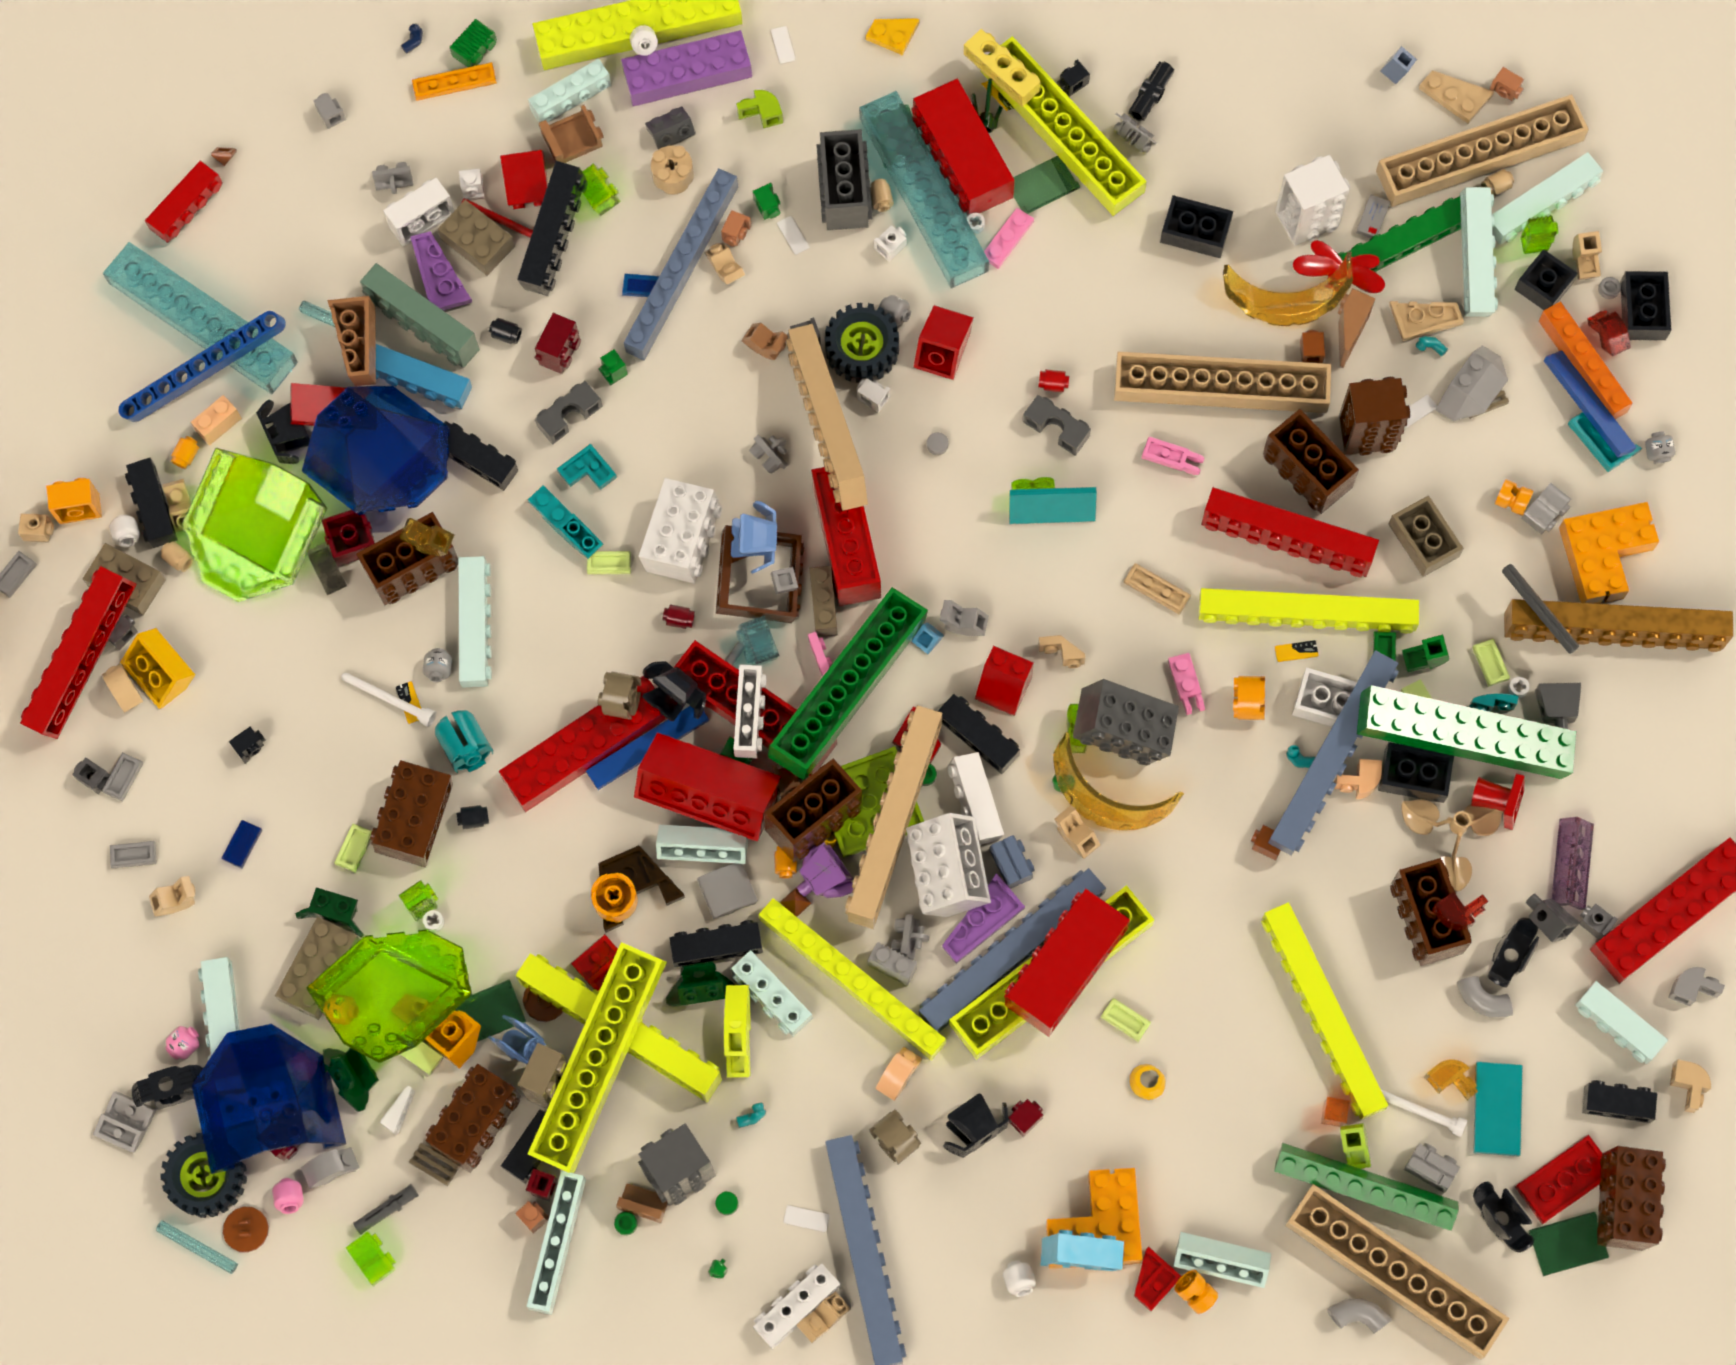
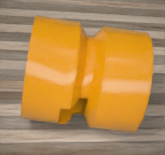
M1505 479L1494 504L1505 509L1511 507L1512 512L1523 516L1533 490L1524 486L1518 488L1517 483Z
M1190 1270L1183 1274L1174 1287V1291L1184 1301H1187V1304L1197 1314H1202L1209 1310L1218 1298V1292L1209 1283H1205V1279L1196 1270Z

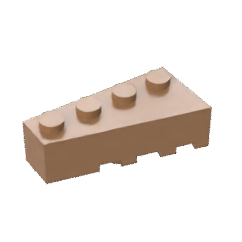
M369 296L327 300L348 377L355 386L376 384V307Z

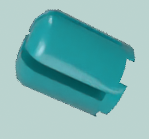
M467 710L451 712L468 745L463 746L447 716H444L435 726V735L454 771L458 773L457 770L467 769L468 772H472L486 764L485 759L489 756L490 752L493 754V748L471 712Z

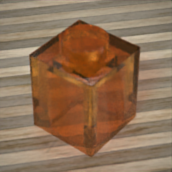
M1327 1097L1323 1104L1321 1124L1337 1127L1345 1126L1350 1101Z

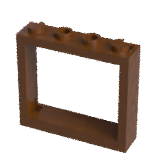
M725 525L721 534L715 614L792 623L796 617H799L800 604H797V598L801 595L802 584L799 583V576H802L803 563H800V556H803L805 548L803 547L804 543H801L802 535L777 532L776 545L791 547L789 568L793 567L798 584L797 590L789 591L787 594L786 612L728 604L732 560L731 542L734 540V536L731 533L732 526Z

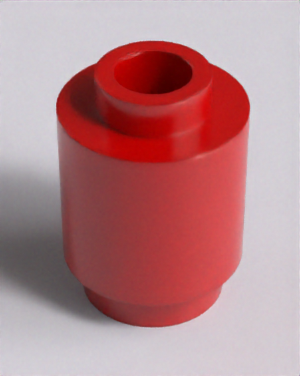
M1048 369L1040 371L1038 388H1044L1043 391L1064 392V388L1069 386V376L1065 375L1066 371Z

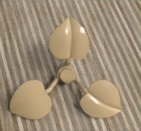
M1428 800L1403 801L1401 805L1402 817L1406 825L1417 834L1428 835L1431 833L1433 826L1439 827L1447 823L1450 824V829L1453 833L1457 834L1452 858L1445 856L1442 857V860L1447 867L1449 879L1456 892L1463 890L1472 876V866L1469 860L1465 857L1456 858L1463 833L1471 826L1473 832L1477 835H1492L1500 825L1503 811L1471 807L1470 804L1464 811L1457 812L1453 818L1448 817L1446 820L1436 822L1439 819V810L1434 803Z

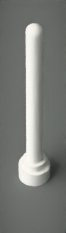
M343 673L341 676L343 681L416 716L420 723L427 727H430L436 718V711L430 708L420 709L349 673Z
M1381 1090L1388 1103L1447 1126L1450 1131H1453L1452 1134L1459 1137L1462 1136L1467 1123L1466 1119L1458 1117V1119L1453 1117L1451 1119Z

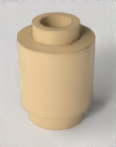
M1502 169L1486 177L1481 182V187H1491V194L1496 196L1511 189L1514 178L1511 172Z
M885 179L874 180L870 184L873 208L880 212L888 211L894 204L890 185Z
M175 541L166 543L161 549V559L177 571H187L194 561L191 553Z

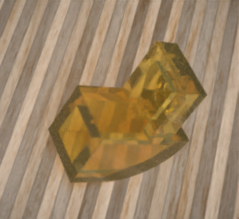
M408 518L400 539L415 546L416 550L425 554L443 556L447 554L455 535L437 525L428 527L412 518Z
M1450 1059L1442 1061L1424 1076L1438 1094L1452 1083L1467 1101L1478 1092L1476 1083L1469 1076L1466 1077L1464 1075L1470 1069L1469 1066L1459 1060Z

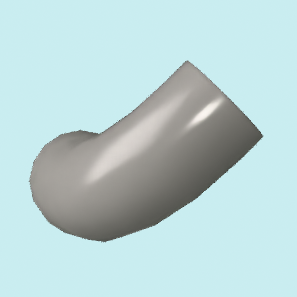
M1478 976L1457 981L1458 989L1465 1003L1475 1012L1488 1017H1508L1513 1015L1512 1003L1508 994L1492 995L1487 993L1482 988Z
M1362 1298L1345 1299L1327 1309L1332 1320L1341 1329L1351 1322H1361L1366 1324L1375 1334L1392 1321L1390 1316L1377 1304Z

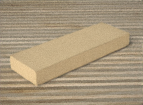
M1136 563L1124 580V583L1179 615L1191 597L1187 592Z

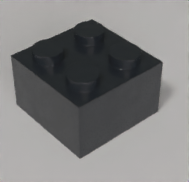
M1543 249L1519 278L1514 290L1541 309L1546 310L1560 301L1574 283L1578 273Z

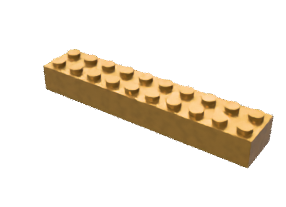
M1511 600L1504 613L1505 638H1510L1513 641L1532 639L1534 642L1554 640V642L1560 643L1525 600ZM1543 601L1574 640L1581 645L1595 642L1601 646H1608L1613 643L1620 644L1622 647H1631L1633 645H1642L1644 648L1664 646L1665 649L1685 647L1686 650L1690 651L1703 648L1711 652H1718L1723 650L1733 637V611Z

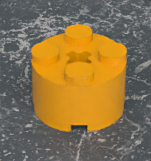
M1265 676L1234 677V697H1238L1233 699L1234 718H1238V720H1265Z
M604 874L594 882L591 890V900L597 914L607 921L622 922L629 918L637 907V892L632 881L624 874ZM617 894H618V897H619V898H618L617 900H616V899L611 900V898H610L611 895L617 896Z

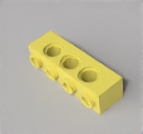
M980 29L964 44L963 54L1021 107L1040 92L1039 77L1033 72L1030 73L1022 61L1012 57L1009 50L1005 46H1000L990 33ZM985 52H991V53H993V54H991V55H986V54H984V53H985ZM1006 65L1007 68H1000L999 66ZM1020 78L1022 81L1017 82L1014 79Z

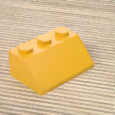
M157 628L138 633L120 661L158 709L163 708L185 691L195 676V673Z

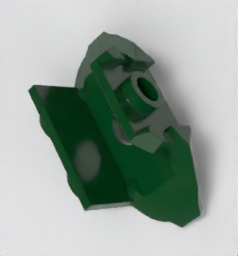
M316 887L309 908L295 913L297 919L317 918L318 916L324 920L351 928L360 938L364 936L363 932L353 921L356 912H358L357 899Z
M713 961L688 966L682 965L680 969L682 977L679 978L666 997V1004L669 1006H684L725 999L726 985L735 984L720 972L715 971L717 969Z
M357 1042L346 1053L337 1049H324L323 1062L325 1072H329L339 1089L338 1094L356 1112L365 1110L369 1091L379 1079L375 1070L372 1069L366 1059L363 1050H361Z

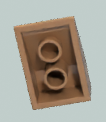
M1352 288L1349 295L1345 293L1337 313L1340 315L1338 322L1339 361L1342 368H1344L1360 337L1375 302V298Z

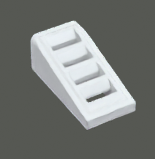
M410 1086L403 1090L380 1122L395 1135L400 1131L415 1093Z

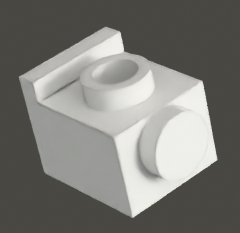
M480 169L459 171L463 199H483L484 186Z
M892 225L881 236L874 239V249L889 262L907 245L904 230L900 227L895 229Z
M862 380L856 388L857 399L876 412H879L890 398V388L886 387L883 389V386L877 381Z

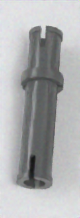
M409 1184V1186L396 1195H390L387 1201L371 1210L356 1222H353L359 1234L362 1235L396 1210L398 1212L402 1210V1206L419 1195L413 1185Z

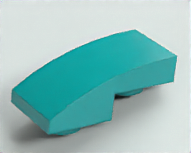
M1511 694L1481 695L1474 697L1469 707L1491 712L1494 706H1497L1499 710L1510 711L1515 709L1519 696Z

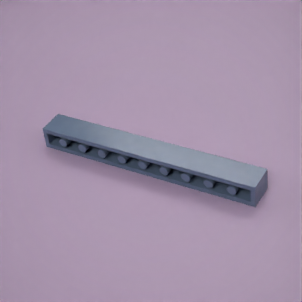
M718 168L624 341L626 353L645 361L738 189L737 176Z
M1376 650L1374 651L1268 842L1269 844L1292 856L1294 851H1300L1305 840L1301 839L1305 831L1310 833L1315 824V821L1312 820L1315 813L1320 814L1326 804V802L1322 801L1326 793L1331 795L1336 786L1333 780L1336 775L1341 776L1347 764L1343 762L1347 756L1352 757L1357 748V745L1354 744L1357 737L1361 739L1363 737L1357 735L1361 692L1371 685L1385 688L1388 681L1393 683L1399 673L1396 670L1398 662Z
M1089 868L1084 872L1082 870L1077 872L1072 877L1073 882L1068 886L1063 884L1055 892L1057 895L1051 900L1049 898L1045 899L1038 906L1040 909L1036 913L1030 912L1021 920L1023 923L1018 928L1014 926L1005 933V939L1000 943L997 940L988 948L989 952L983 957L981 955L977 956L971 962L972 966L968 970L962 969L954 976L955 980L950 985L946 983L937 990V996L932 1000L927 998L919 1006L921 1008L919 1016L938 1033L949 1025V1019L1010 974L1029 958L1038 946L1042 947L1044 945L1045 936L1052 927L1054 929L1058 927L1059 917L1065 909L1067 911L1071 909V901L1078 892L1083 893L1085 889H1088L1100 898L1105 894L1106 887Z
M852 1135L825 1141L874 1363L875 1365L903 1364L902 1358L906 1357L904 1343L899 1344L897 1335L901 1334L899 1321H894L892 1312L896 1311L893 1297L889 1298L887 1289H890L891 1285L889 1276L883 1275L882 1266H886L883 1252L878 1253L877 1244L881 1243L878 1229L873 1230L871 1222L876 1221L873 1207L868 1208L867 1199L871 1198L868 1185H863L862 1176L866 1175L863 1162L858 1163L856 1155L861 1154L858 1140L853 1141Z

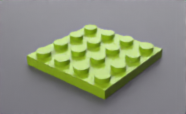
M895 746L841 766L862 789L861 812L853 819L848 818L843 822V827L834 833L843 858L865 851L869 834H874L873 822L876 813L881 814L880 801L883 793H888L887 781L890 772H895L894 760L897 754ZM917 802L908 827L924 822Z

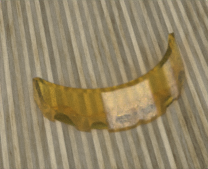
M1347 252L1340 267L1324 282L1310 289L1293 293H1277L1255 287L1242 279L1227 264L1224 265L1223 270L1225 294L1230 301L1232 300L1239 308L1245 311L1246 315L1253 319L1257 318L1276 326L1307 324L1332 311L1342 300L1348 289H1350L1353 281L1352 252Z
M1064 732L1053 752L1056 779L1066 800L1082 817L1092 820L1096 825L1104 828L1136 830L1151 826L1170 815L1184 795L1183 792L1179 791L1172 798L1152 805L1135 806L1122 804L1103 796L1084 779L1072 755L1070 733Z

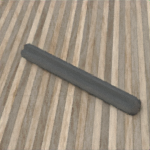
M1512 564L1505 566L1502 570L1504 576L1569 654L1575 652L1579 648V644Z

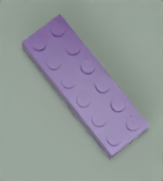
M741 30L656 50L647 56L636 55L621 59L633 106L752 78L751 63Z

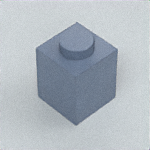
M1401 46L1389 58L1380 72L1397 84L1409 72L1417 59Z

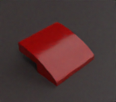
M604 934L570 964L593 990L600 991L618 948Z

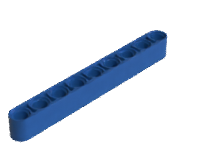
M273 311L264 312L124 400L119 405L118 411L120 416L132 422L144 419L281 333L286 326L285 319ZM276 318L275 325L270 327V321ZM258 329V335L253 338V331ZM240 340V346L235 349V343ZM222 351V358L217 360L218 353ZM204 362L205 367L200 371L199 366ZM187 373L186 381L182 382V376ZM169 384V391L164 393L165 386ZM152 396V401L147 405V398ZM134 406L133 414L129 415L130 408Z

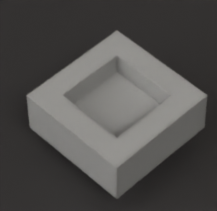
M793 567L771 572L776 594L798 589Z

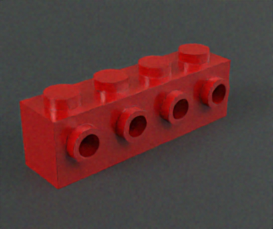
M199 161L145 219L149 230L167 243L171 239L176 238L180 229L185 224L191 222L194 214L207 204L208 199L220 190L223 182L219 174L202 161Z

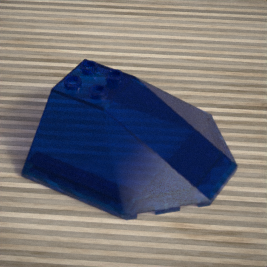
M394 386L347 387L317 415L302 472L357 515H364L367 511L378 510V512L394 511L397 507L405 506L408 509L417 508L448 478L449 426Z
M273 1024L228 1032L192 1084L211 1174L232 1170L235 1167L234 1164L262 1152L303 1143H319L323 1145V1149L346 1145L329 1072H325L323 1055Z

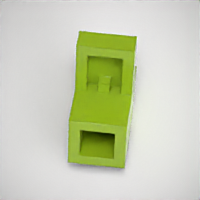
M754 90V98H745L736 103L739 120L759 114L763 128L783 123V113L778 99L766 90Z
M1364 1123L1341 1126L1340 1133L1347 1164L1359 1169L1371 1167Z

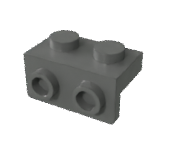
M683 107L674 108L670 112L645 123L658 150L665 146H672L696 134L691 118Z

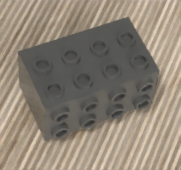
M862 129L820 132V144H816L822 223H826L827 230L868 228V220L872 219V203L870 197L867 142L862 141Z
M1102 679L1081 689L1073 738L1080 740V743L1084 745H1094L1099 747L1101 751L1114 752L1120 758H1131L1136 760L1138 764L1147 766L1171 756L1179 706Z
M686 1123L674 1131L672 1128L665 1131L660 1136L662 1139L655 1143L651 1141L641 1148L642 1152L638 1153L641 1158L638 1163L644 1175L652 1184L662 1203L667 1201L670 1206L672 1204L677 1206L687 1199L686 1195L692 1191L694 1193L699 1192L706 1187L705 1183L716 1176L710 1160Z

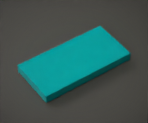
M1096 487L1010 490L1009 524L1095 521Z
M1476 1062L1473 1153L1518 1157L1521 1155L1523 1065Z

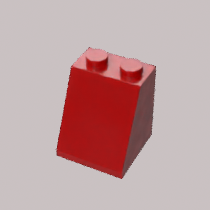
M535 150L500 155L508 206H513V210L526 208L525 204L533 203L534 207L541 206L548 186L544 151Z
M933 305L918 339L913 368L954 380L971 333L974 317Z
M993 645L982 671L975 700L1015 716L1031 682L1034 662Z

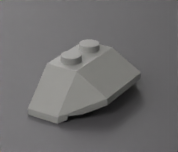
M1483 345L1475 350L1448 386L1436 411L1452 421L1485 413L1508 381L1501 356Z

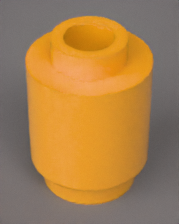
M186 436L185 439L180 438L171 454L172 459L170 462L182 469H186L188 465L190 466L200 448L196 445L197 441L189 436Z
M777 846V851L774 852L775 874L783 879L792 878L793 874L797 873V860L792 862L784 851Z

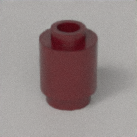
M670 604L669 608H664L662 620L666 621V626L682 629L692 628L695 611H691L687 607Z

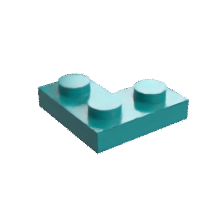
M591 443L557 468V472L570 487L586 475L590 477L600 490L617 478L616 473Z

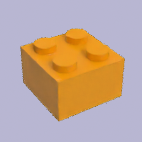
M76 478L71 482L57 481L53 485L46 486L49 511L59 524L102 517L100 494L90 479Z

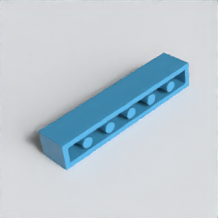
M376 344V379H384L392 386L400 385L405 387L408 392L413 394L421 393L432 401L437 399L450 408H463L472 389L470 379Z

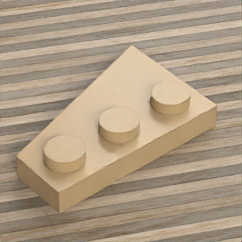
M1433 70L1419 86L1421 91L1467 124L1471 122L1494 94V91Z
M1390 301L1389 303L1403 342L1457 327L1464 323L1457 303L1431 302L1430 304H1417V302L1398 303V301Z

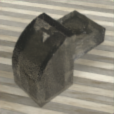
M326 542L306 551L327 595L347 586Z

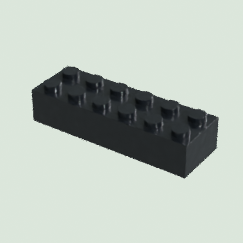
M559 161L555 162L517 278L524 290L548 296L549 292L553 291L556 279L554 277L556 271L559 272L562 265V259L560 258L562 252L567 250L569 242L567 237L569 232L573 231L575 225L573 218L575 212L578 213L580 210V197L582 193H585L588 181H586V177L580 167Z

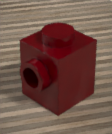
M1027 1099L1023 1103L1020 1100L1011 1109L1013 1113L1008 1118L1009 1123L1024 1137L1043 1119L1044 1115L1041 1113L1043 1109L1036 1101L1031 1102Z

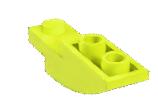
M726 985L724 1056H726L727 1077L751 1076L749 985Z

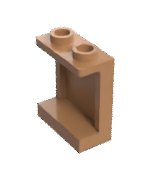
M585 105L580 106V112L548 125L546 120L539 123L541 134L555 162L566 163L603 147L601 141L604 138L599 126L595 127L593 123L595 117L591 109L587 111Z

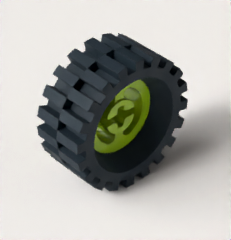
M862 302L857 303V308L853 309L851 304L845 306L846 312L844 313L841 309L836 312V319L831 317L829 326H826L825 330L826 357L829 359L830 367L832 369L836 367V374L839 376L845 373V380L850 382L852 377L856 378V383H860L863 378H867L872 382L874 376H877L878 379L883 378L884 370L889 373L892 370V364H896L897 355H899V332H897L896 322L892 323V316L889 313L884 316V309L880 306L877 311L874 310V304L868 303L867 308L862 306ZM862 334H865L863 356H859V347L861 346Z
M196 1133L194 1138L188 1135L184 1137V1143L177 1141L174 1144L176 1147L175 1151L169 1150L166 1154L169 1157L168 1162L163 1161L161 1166L165 1169V1173H160V1180L165 1183V1185H162V1188L168 1194L167 1198L176 1207L192 1216L197 1215L198 1217L206 1218V1215L215 1217L218 1216L217 1212L219 1211L227 1212L229 1210L227 1206L229 1204L235 1205L238 1202L235 1199L236 1196L243 1194L245 1189L242 1188V1183H247V1177L244 1175L247 1169L246 1165L242 1163L243 1157L225 1139L208 1133V1136L203 1133ZM203 1161H213L218 1165L215 1170L204 1164V1168L199 1165L194 1169L197 1164ZM204 1169L209 1173V1176H206V1182L201 1179L205 1175ZM194 1183L199 1184L203 1188H206V1184L210 1187L216 1184L214 1188L205 1192H199L193 1188Z

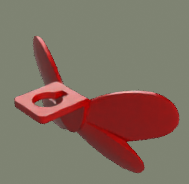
M1315 240L1310 246L1315 255L1299 256L1293 261V269L1301 275L1311 277L1328 275L1326 288L1345 292L1348 281L1368 293H1379L1385 288L1383 278L1370 270L1379 265L1380 260L1376 255H1358L1342 261L1329 245ZM1337 281V282H1339V284H1341L1342 286L1334 285V284H1332V282Z

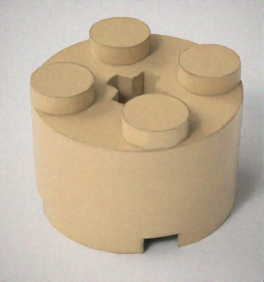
M665 146L653 153L651 172L655 186L667 194L684 192L694 179L692 159L683 146Z

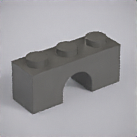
M586 381L581 384L578 383L571 388L567 395L557 398L550 408L540 411L535 418L536 425L553 445L569 433L568 425L563 420L566 414L576 411L587 419L603 407L601 398Z
M1037 395L1023 414V423L1039 433L1047 425H1058L1063 431L1059 436L1058 445L1075 456L1090 437L1091 428H1089L1085 421L1075 419L1069 411L1056 407L1047 397L1042 398Z

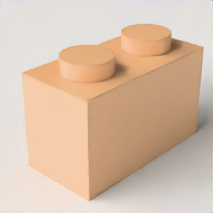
M222 395L192 420L191 424L195 431L210 446L242 418L238 410Z

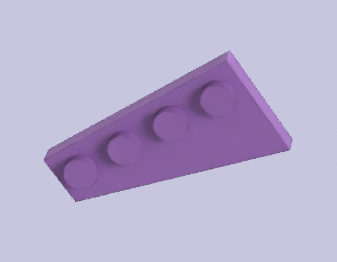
M431 231L411 236L428 300L443 311L473 303Z
M997 873L988 885L991 903L968 910L965 917L942 945V948L956 964L1025 909L1023 903Z

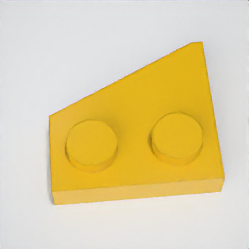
M874 19L866 34V40L903 55L920 23V19Z

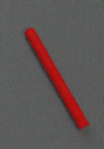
M466 198L462 200V202L467 200L491 220L531 238L532 229Z

